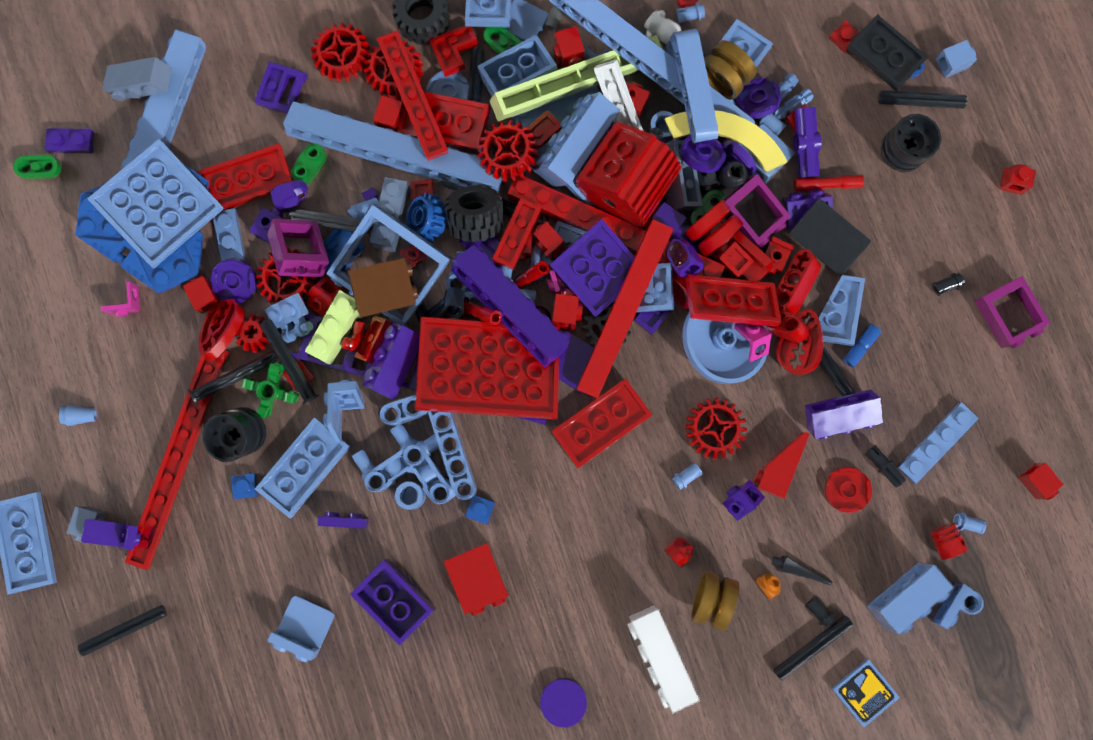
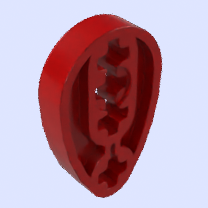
M225 299L220 301L205 317L199 335V353L208 360H215L227 348L243 322L245 316L244 308L235 300Z
M805 309L797 315L802 321L807 319L808 316H811L813 322H809L807 325L809 334L805 340L808 343L802 345V350L805 353L799 356V361L802 364L797 365L796 369L791 364V362L796 361L797 357L793 352L799 350L800 346L798 343L780 338L776 349L780 365L784 370L793 375H805L812 372L818 367L822 359L824 348L823 330L817 314L811 309Z

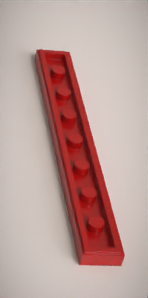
M651 219L577 384V390L598 399L673 232V228Z

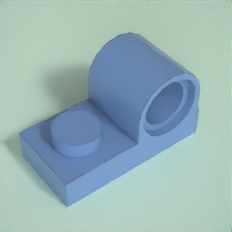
M955 582L953 589L949 592V597L944 600L932 622L948 630L949 627H952L957 622L959 611L968 614L979 613L983 608V599L967 585ZM969 596L971 598V605L966 608L964 601Z

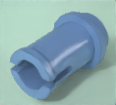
M695 3V6L676 9L678 23L694 19L700 21L701 18L705 17L703 4Z
M773 114L757 118L760 121V125L764 124L776 136L786 127Z
M693 462L679 474L675 473L672 481L679 490L682 488L686 489V485L703 473L698 465Z
M964 512L957 513L953 519V523L957 524V528L960 531L965 529L983 534L986 530V520L967 516Z

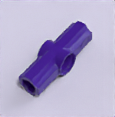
M816 107L795 109L796 133L793 138V148L798 159V177L820 176L818 152L821 150V135L817 131Z

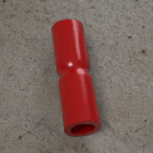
M540 261L515 277L513 282L518 288L523 289L547 274L549 266L546 262Z

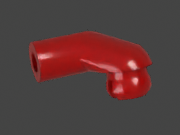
M354 322L352 337H344L341 347L343 349L354 351L361 344L364 338L366 323Z

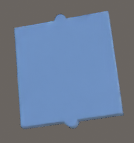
M513 0L511 4L510 27L504 28L518 39L525 41L543 32V26L548 19L549 13L524 0Z

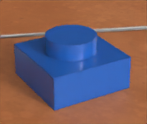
M256 474L231 476L233 499L258 497V492L255 490L257 487Z
M474 495L465 517L488 524L495 502Z

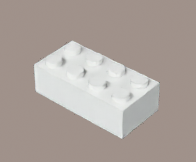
M653 605L629 616L631 623L627 625L634 640L639 639L641 643L637 647L644 662L649 661L651 665L647 670L654 685L659 684L661 687L657 692L664 707H670L674 713L698 702V696L659 610Z

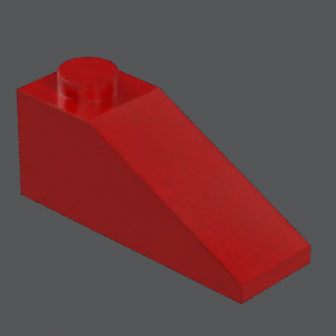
M800 433L769 460L761 470H757L753 482L756 483L755 486L758 490L777 498L785 499L810 433Z

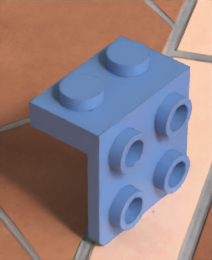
M342 380L338 383H328V392L324 393V403L327 406V413L324 414V426L329 429L330 437L333 436L336 443H341L342 410L365 408V400L356 381Z
M294 596L286 609L278 629L271 632L267 641L272 643V647L278 651L286 652L287 650L294 653V657L300 661H311L317 657L335 614L304 598Z

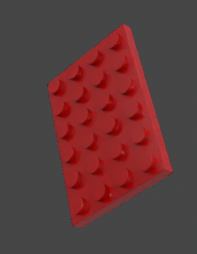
M421 317L415 410L542 419L558 418L559 357L547 367H544L502 323L494 325L481 321Z

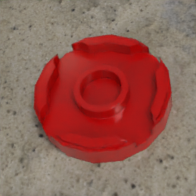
M843 467L830 473L825 481L824 492L827 501L833 508L840 512L853 513L862 510L869 503L872 495V486L869 478L858 468Z

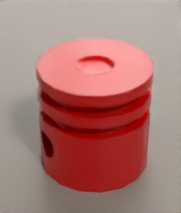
M956 523L946 524L929 532V535L933 536L931 539L935 542L934 545L941 560L950 559L968 551V547L959 533V528H956Z

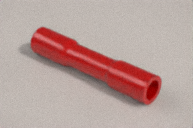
M843 175L840 177L824 178L801 177L794 178L793 186L794 191L863 188L864 177L863 175Z
M464 300L463 314L478 317L494 325L500 323L502 315L499 311L488 307H481Z

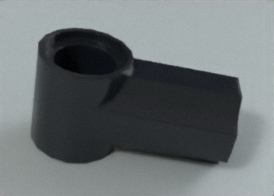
M455 287L447 289L444 298L429 309L425 317L443 319L461 317L464 311V291Z

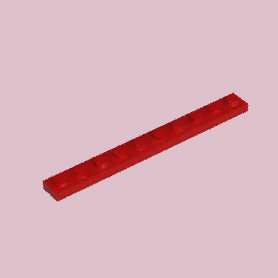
M224 350L215 360H208L201 355L189 389L193 391L220 377L229 352ZM187 392L138 524L137 531H141L139 544L134 545V550L128 551L124 563L144 570L150 569L214 394L199 401V405L196 406L191 395Z

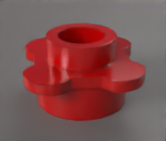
M412 244L400 251L401 257L410 262L411 268L416 267V265L427 259V254Z

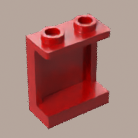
M489 542L444 561L464 614L471 613V616L477 615L485 611L484 606L492 603L493 607L505 603V598L509 596V592L506 590L492 555Z

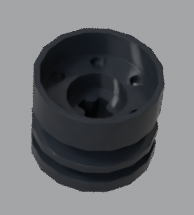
M909 114L902 118L882 139L880 147L881 156L885 163L893 170L911 172L924 164L940 148L942 140L940 129L936 122L928 116Z
M238 407L228 412L217 414L206 422L202 432L203 444L207 452L214 459L221 462H232L256 452L262 447L266 439V425L262 417L255 410L248 407Z

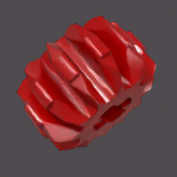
M250 314L249 320L244 317L243 324L235 337L239 338L236 344L239 346L243 345V350L248 352L251 349L253 353H257L259 348L266 350L264 343L270 342L260 327V324L265 321V317L260 315L257 318L254 314ZM257 330V334H254L253 337H251L250 334L254 333V331Z

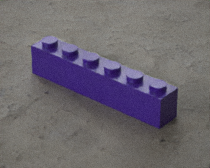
M473 245L453 259L451 271L486 307L501 313L502 319L500 322L544 367H547L565 352L569 343L566 335L562 331L557 330L551 324L548 316L542 314L535 307L533 301L526 298L519 291L518 286L504 276L503 271L488 259L484 251L479 250Z

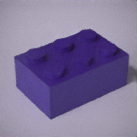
M389 559L383 560L350 594L399 646L437 609Z

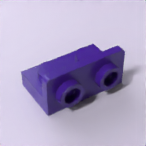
M813 190L808 195L791 193L789 197L782 198V203L785 204V209L791 216L786 220V227L792 229L818 198L833 209L832 196L826 193L825 190Z

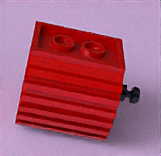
M618 121L612 125L576 178L575 184L578 185L577 188L585 195V198L600 210L635 226L644 227L680 173L682 167L678 157L674 156L675 153L668 149L669 147L665 143L658 140L664 134L659 128L654 127L650 133Z

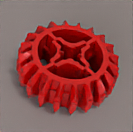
M341 22L339 27L332 23L331 29L324 26L325 32H318L319 39H313L315 46L311 47L313 54L311 59L315 63L316 70L320 71L323 77L327 76L331 82L335 77L339 83H341L342 78L349 82L350 76L357 79L358 71L364 73L362 66H364V61L367 60V53H370L371 47L367 42L366 35L362 34L359 28L354 30V26L351 23L347 27L343 22ZM341 39L350 40V41H352V42H354V43H353V44H351V42L345 43V42H343ZM340 46H341L342 51H343V53L341 54V55H342V59H341L340 54H339V52H340ZM329 61H331V63L337 62V63H339L341 66H333V65L328 64L327 62H329Z
M405 40L403 42L417 78L421 82L419 76L424 74L423 69H421L424 66L423 61L420 60L421 55L419 52H416L413 45L409 46ZM372 46L373 53H367L368 60L364 61L366 68L364 69V74L367 76V83L372 84V90H378L379 95L383 96L387 92L389 97V95L393 96L395 93L400 98L381 48ZM378 66L384 70L383 80L377 76Z
M501 120L499 127L492 124V131L485 129L486 137H480L481 145H477V150L480 152L477 158L481 161L482 169H486L487 175L493 174L495 180L502 176L503 182H506L508 177H511L512 181L515 182V176L518 174L521 178H524V170L531 173L529 165H536L535 157H538L539 153L536 150L538 142L534 141L535 135L530 133V129L527 126L522 128L523 126L520 122L514 126L511 120L508 122V125H505ZM524 142L526 149L521 158L518 151L521 148L520 145ZM496 145L498 151L495 154L496 157L491 160V150ZM509 149V151H510V149H511V150H512V153H511V152L507 153V151H506V153H504V150Z
M286 247L287 253L300 254V251L295 248L291 252V249L289 247ZM271 252L268 253L271 259L268 261L262 259L265 266L257 267L262 272V274L256 276L257 280L262 281L257 284L259 289H263L261 295L267 297L269 303L275 301L276 304L299 293L303 303H306L304 296H308L310 288L315 285L312 282L317 281L318 277L304 276L303 279H300L298 276H291L293 279L289 281L286 279L285 281L277 274L273 254ZM271 277L278 280L277 288L279 289L277 293L272 288ZM299 286V288L295 292L291 294H286L289 293L291 288Z
M719 397L714 398L713 404L709 398H706V406L700 401L697 403L699 411L695 408L690 409L694 417L686 416V420L692 423L691 425H684V429H691V433L686 434L685 438L693 437L694 440L689 443V446L697 444L696 453L704 449V458H707L709 453L712 452L711 457L715 460L719 452L720 457L724 459L726 458L725 450L730 455H733L735 452L732 446L740 449L741 445L737 440L745 441L746 437L740 435V432L747 431L746 427H740V424L745 423L746 419H738L737 416L742 414L741 410L733 412V409L736 407L735 403L731 404L729 408L726 407L728 399H724L720 405ZM714 410L724 412L731 421H721ZM707 411V426L697 430L699 418ZM712 422H714L716 426L726 425L718 431L719 434H716L715 431L705 432V430L710 429L711 426H714ZM733 427V435L730 441L724 445V431ZM700 436H711L717 447L707 445Z

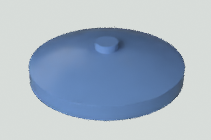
M689 312L683 326V345L690 363L698 373L715 383L733 384L751 378L760 370L767 355L750 362L748 360L750 342L734 329L735 323L690 319ZM764 344L758 346L755 353L760 352Z

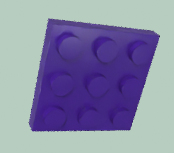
M600 219L549 266L569 289L579 297V300L589 312L596 317L616 299L632 264L634 255L604 220Z

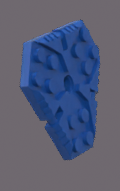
M182 163L209 190L208 180ZM103 185L80 194L75 236L114 263L116 261L120 263L121 268L151 289L161 294L199 276L204 236L200 230L153 269L87 199ZM126 248L131 250L127 257L122 254Z

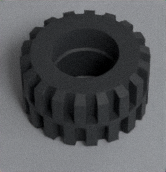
M393 0L392 13L397 28L400 30L403 37L406 36L410 42L414 39L416 44H421V41H424L425 44H430V39L445 34L444 28L448 29L450 14L447 0ZM427 6L433 9L431 15L425 19L417 20L410 17L411 12L417 7Z
M467 185V187H460L458 190L452 191L451 195H448L446 198L447 228L449 233L454 235L455 238L466 242L485 241L487 238H493L503 228L502 197L495 189H491L488 186L483 187L482 185Z

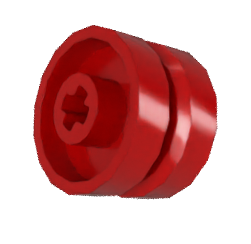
M723 199L684 232L691 241H696L704 234L706 235L698 245V249L705 257L729 241L734 236V233L744 224L737 215L730 216L724 222L721 220L730 211V207Z

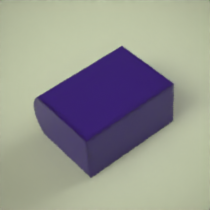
M373 187L361 193L365 201L374 197L378 198Z

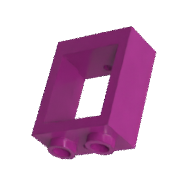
M758 174L748 178L743 186L734 190L724 199L730 207L729 213L725 216L726 219L732 215H737L744 223L738 231L759 247H762L770 240L769 235L774 231L777 233L787 225L785 221L791 217ZM753 189L777 218L759 235L754 232L734 207Z
M273 218L267 235L278 276L323 277L329 260L318 222ZM284 238L309 239L313 254L287 253Z
M1023 276L974 301L1001 348L1010 346L1013 349L1025 343L1023 340L1025 337L1030 335L1031 338H1034L1044 333L1043 328L1051 324ZM1016 291L1035 325L1012 337L993 302Z

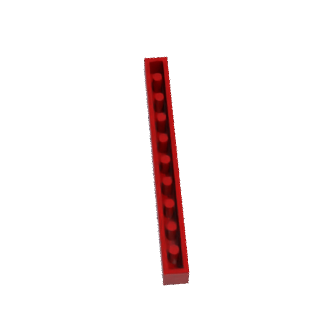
M519 174L516 175L515 182L513 181L508 191L509 201L518 205L520 198H523L541 206L540 214L548 216L549 219L555 222L560 221L586 232L600 219H603L634 257L646 232L644 229L525 176L521 178ZM668 241L658 264L670 263L667 257V247L671 241ZM698 254L703 261V269L696 275L721 277L725 265ZM688 255L683 257L685 263L688 260Z

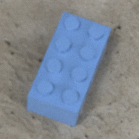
M600 92L592 95L588 94L576 100L573 105L574 111L570 116L568 115L563 119L560 124L562 128L559 133L554 134L550 138L548 149L545 153L542 152L536 159L537 165L533 171L553 187L570 185L620 111L617 106Z

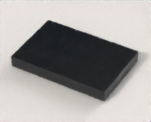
M878 14L846 48L896 92L928 58V56Z
M820 198L813 203L789 231L793 238L840 276L846 272L872 242Z

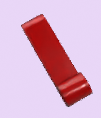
M808 249L800 250L795 254L776 289L782 322L778 327L765 326L773 335L795 343L803 342L808 337L809 329L797 316V313L821 270L820 262Z

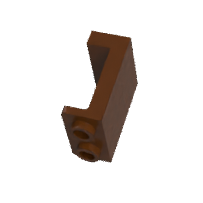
M405 258L347 271L359 317L416 304L415 299L418 298L416 286L411 285L409 276L413 275L410 262H405Z

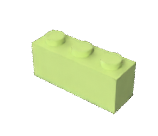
M340 290L338 291L305 352L332 366L342 348L343 338L348 337L354 322L359 317L353 297Z

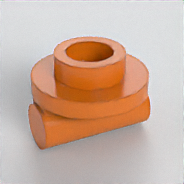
M766 573L755 579V582L768 600L780 593V581L773 574Z

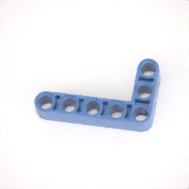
M691 29L674 32L664 51L676 60L692 141L696 143L717 139L718 125L698 30Z
M416 395L383 406L380 411V418L385 424L392 426L429 415L455 496L466 500L476 494V483L453 413L419 410L417 413L412 414L409 411V405L416 401ZM395 408L398 414L397 418L394 421H389L387 413L390 409ZM442 416H447L449 418V425L441 429L438 425V420ZM449 438H454L457 443L456 448L452 451H448L445 447V442ZM456 460H461L464 464V469L460 473H455L452 469V465ZM464 482L471 486V492L467 496L462 495L459 490L460 485Z

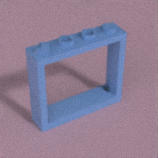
M372 205L326 274L331 277L335 285L339 287L345 286L349 289V294L354 297L349 276L341 270L375 219L379 220L439 263L418 293V298L415 299L416 304L410 305L405 314H402L397 309L382 312L388 317V321L405 326L452 257L380 206Z

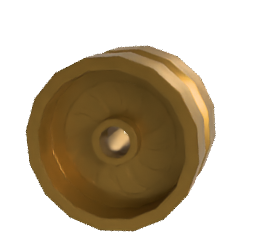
M727 40L719 41L712 49L711 55H707L704 58L709 86L729 100L735 99L743 90V85L749 84L757 74L756 66L747 53L738 45Z
M705 571L695 594L691 621L704 625L710 618L711 627L724 632L730 624L736 607L739 582L726 577L720 583L718 574Z

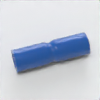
M870 324L859 338L858 343L843 358V362L854 368L882 331L875 325Z

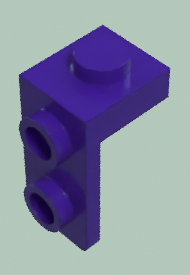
M86 519L81 542L134 550V545L139 544L141 531H137L138 526L133 524Z

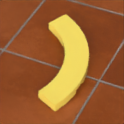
M715 110L718 136L731 139L746 147L761 164L765 173L787 163V159L775 141L757 125L737 115ZM686 112L665 118V123L673 140L691 135Z

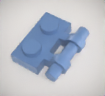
M299 293L264 309L276 328L281 327L283 332L280 335L287 343L295 341L298 336L303 337L313 329V324L306 322L304 315L309 312Z

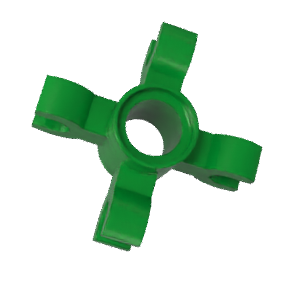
M270 364L267 381L261 382L250 377L248 379L243 378L241 387L256 391L258 398L261 400L257 413L262 418L271 416L274 400L281 399L292 404L298 401L299 393L285 390L284 385L280 382V377L284 371L283 364ZM269 385H271L274 390L272 396L269 395L267 391Z

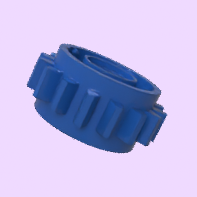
M424 193V195H419V197L411 202L406 214V226L429 242H434L443 233L447 223L445 205L442 200H439V196Z

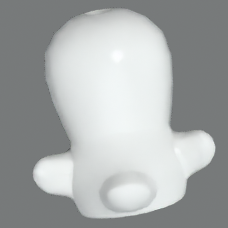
M663 10L653 12L644 25L647 29V38L656 34L666 45L674 32L681 31V27L670 19H665V12Z

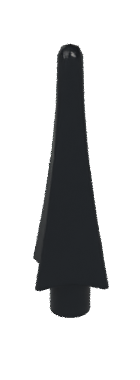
M783 555L782 558L774 556L771 561L772 565L778 567L777 571L797 575L832 585L831 580L810 571Z

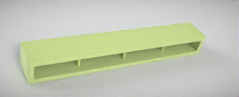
M657 35L648 38L662 49ZM613 50L499 91L492 96L490 103L498 122H500L501 120L503 121L600 85L594 71L596 65L617 60L623 76L636 72L639 69Z

